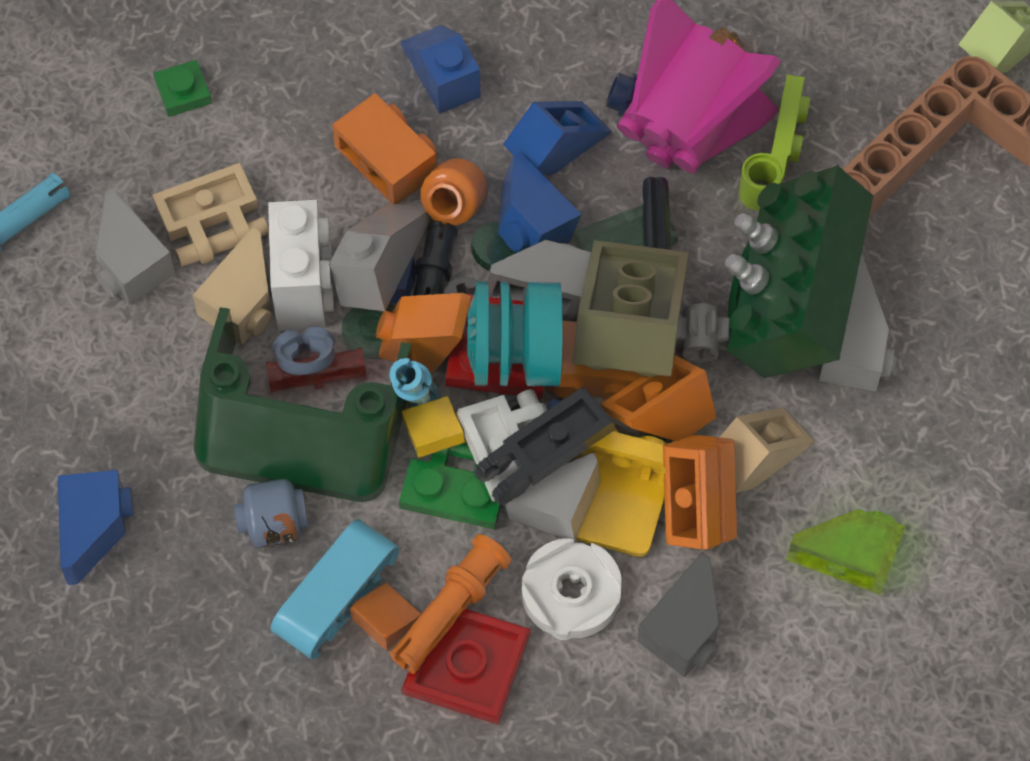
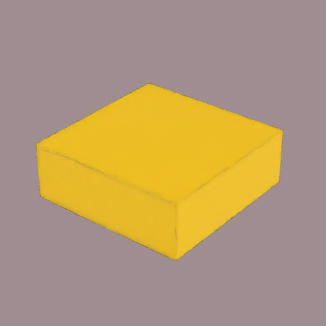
M448 396L401 411L404 425L418 458L465 443L463 430Z

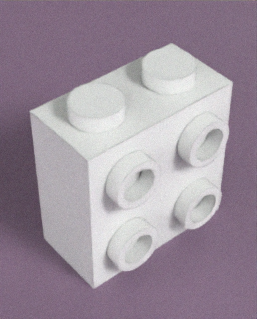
M317 200L268 202L270 280L278 331L302 330L310 326L326 328L325 312H334L333 283H331V269L329 266L332 259V249L329 239L328 218H319Z

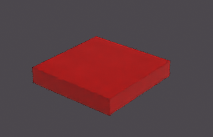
M465 609L436 647L428 654L416 673L412 674L408 671L401 689L402 694L499 725L530 638L531 629Z

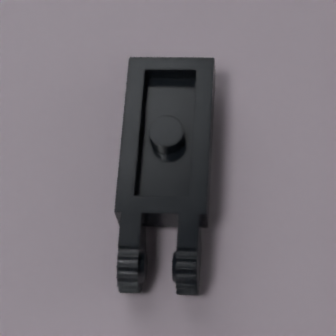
M581 387L503 440L501 447L490 453L488 457H484L482 461H479L473 473L481 483L489 482L495 476L506 471L512 461L515 462L519 469L497 484L492 492V497L499 505L502 504L503 506L522 495L531 483L534 486L615 430L614 422L586 388Z

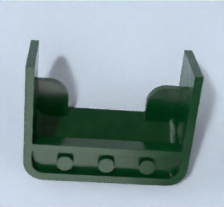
M220 307L200 374L193 445L198 464L210 473L259 483L287 479L291 481L294 489L302 488V491L355 502H368L377 498L386 486L403 419L401 411L405 410L407 401L396 394L392 382L391 385L376 382H366L357 385L347 395L342 413L248 395L251 382L249 368L241 358L233 355L236 339L230 309ZM401 342L397 361L403 358H409L412 361L410 343Z

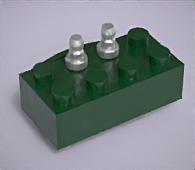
M838 165L818 172L809 171L799 178L780 184L771 183L767 185L758 196L757 202L760 209L757 222L751 215L744 213L738 215L735 219L734 224L740 233L746 235L749 240L741 256L731 254L725 261L727 270L734 275L728 301L730 339L727 351L764 379L840 359L873 195Z

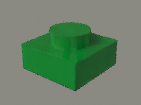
M197 59L153 73L168 117L212 104L211 96Z

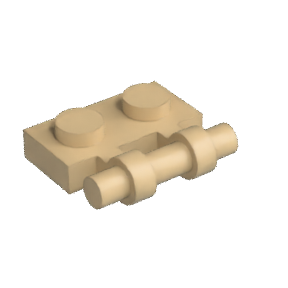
M241 163L152 195L154 205L170 241L188 235L192 242L175 249L181 267L197 261L201 265L213 261L215 254L234 248L252 227L260 231L261 237L269 235V228L264 217L247 223L243 216L246 213L257 210L258 203ZM228 220L231 229L206 237L203 229Z

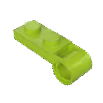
M786 75L772 153L753 154L745 160L742 166L738 191L739 198L746 207L752 210L759 211L758 196L766 187L757 185L753 181L761 180L768 184L783 183V178L787 175L789 162H799L803 136L794 134L796 123L806 124L811 98L802 96L805 77Z

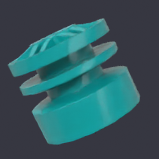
M476 281L475 293L468 309L467 358L474 374L475 386H487L488 364H499L500 386L508 385L512 364H522L527 386H560L562 367V290L560 282H528L523 304H513L509 283L500 282L499 304H489L488 282Z

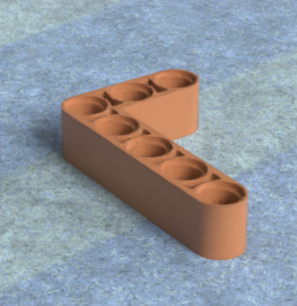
M975 56L962 57L867 145L843 170L873 195L871 215L968 121L1022 163L1030 167V94L987 61ZM963 84L971 85V86H973L974 88H972V87H967V86H965V85H963ZM998 111H1003L1010 115H1004ZM933 112H939L946 116L936 115ZM904 140H908V141H912V142H914V143H916V144H915V145H911V144H907V143H905V142H903V141H904ZM872 169H881L886 173H876Z

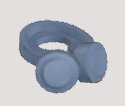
M310 326L303 334L295 329L283 332L274 340L272 351L276 355L278 366L283 371L297 375L311 374L327 368L333 362L336 340L330 331L322 327ZM303 348L319 355L318 359L309 363H296L292 360Z

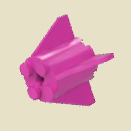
M656 0L650 9L633 100L617 124V128L628 138L640 141L646 146L648 150L645 155L651 161L665 169H668L674 163L683 170L695 174L703 162L761 129L775 116L779 108L759 87L773 75L781 61L774 55L747 53L728 38L721 45L710 39L714 30L695 24L673 0Z

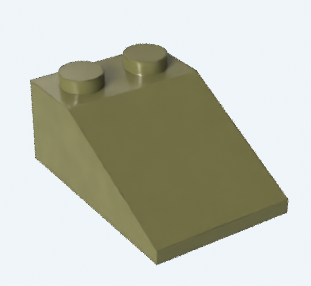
M594 240L578 309L573 364L586 365L595 370L617 369L632 371L646 377L657 375L671 377L689 252Z

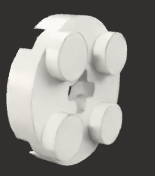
M558 539L539 548L531 556L522 579L523 606L532 622L541 630L550 633L554 638L568 640L591 636L604 629L612 621L620 606V570L612 556L596 544L591 543L589 546L584 543H574L575 539ZM567 578L573 584L581 581L584 587L580 590V597L572 599L570 596H562L560 594L563 590L561 581Z

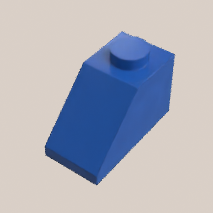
M440 25L400 42L439 114L480 97V68L459 33Z
M582 101L533 102L503 145L512 155L521 152L543 175L555 174L608 136L612 131Z
M521 152L513 155L501 187L498 235L516 253L544 240L556 243H570L582 214Z
M118 470L58 475L61 570L67 585L78 584L126 534L125 517L134 516L131 487H123Z

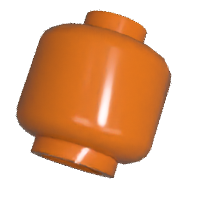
M452 158L439 164L424 179L420 190L421 203L427 214L434 221H442L443 225L450 223L457 226L467 222L484 205L488 195V182L484 173L476 164L466 159Z

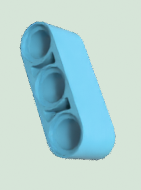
M356 519L343 531L282 605L273 619L271 631L309 659L315 660L320 655L317 650L327 639L331 642L351 617L348 613L350 607L375 588L382 579L379 574L387 564L392 566L395 563L400 547L362 520Z

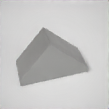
M591 453L564 464L534 486L531 483L522 495L504 504L509 520L561 538L576 539L600 484L599 467L595 454Z

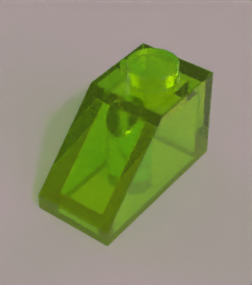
M856 509L795 533L791 540L786 560L881 595L906 526L896 523L895 519L880 511L866 512Z

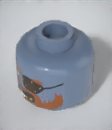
M287 479L247 485L243 491V503L234 504L238 534L248 532L250 542L257 548L296 542L301 535V529L308 528L302 488L294 489L291 481Z

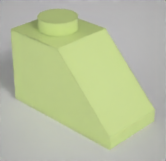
M991 1L958 45L969 56L979 57L987 61L1001 73L1008 72L1030 53V6L1024 1Z

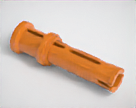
M477 534L471 541L473 548L458 566H451L448 569L445 577L446 584L389 653L392 660L402 669H407L409 673L415 674L428 654L436 647L470 603L476 604L477 601L483 599L486 595L485 587L499 569L506 570L511 564L510 555L495 540L486 535Z

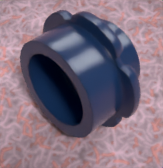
M618 72L610 88L605 107L618 111L617 114L619 116L624 114L633 100L637 74L632 73L630 77Z

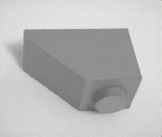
M113 189L107 192L104 197L95 250L100 272L96 276L101 286L111 297L120 294L130 306L172 276L175 271L169 250Z
M544 240L491 265L485 281L488 282L489 297L500 298V282L509 283L512 300L518 301L524 300L528 282H560L562 290V320L574 321L580 305L591 252L575 248L570 244Z

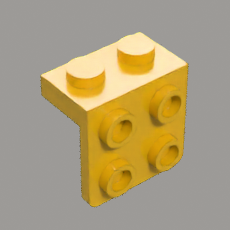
M615 429L573 458L574 461L594 453L598 461L600 475L599 487L575 539L576 541L587 544L593 543L602 548L635 557H645L649 553L665 500L664 473H666V468L663 466V445L666 443L652 436L637 438L619 433Z

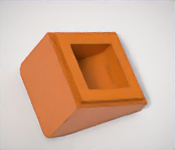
M387 583L357 600L350 607L351 619L386 651L411 628L421 615L418 610Z

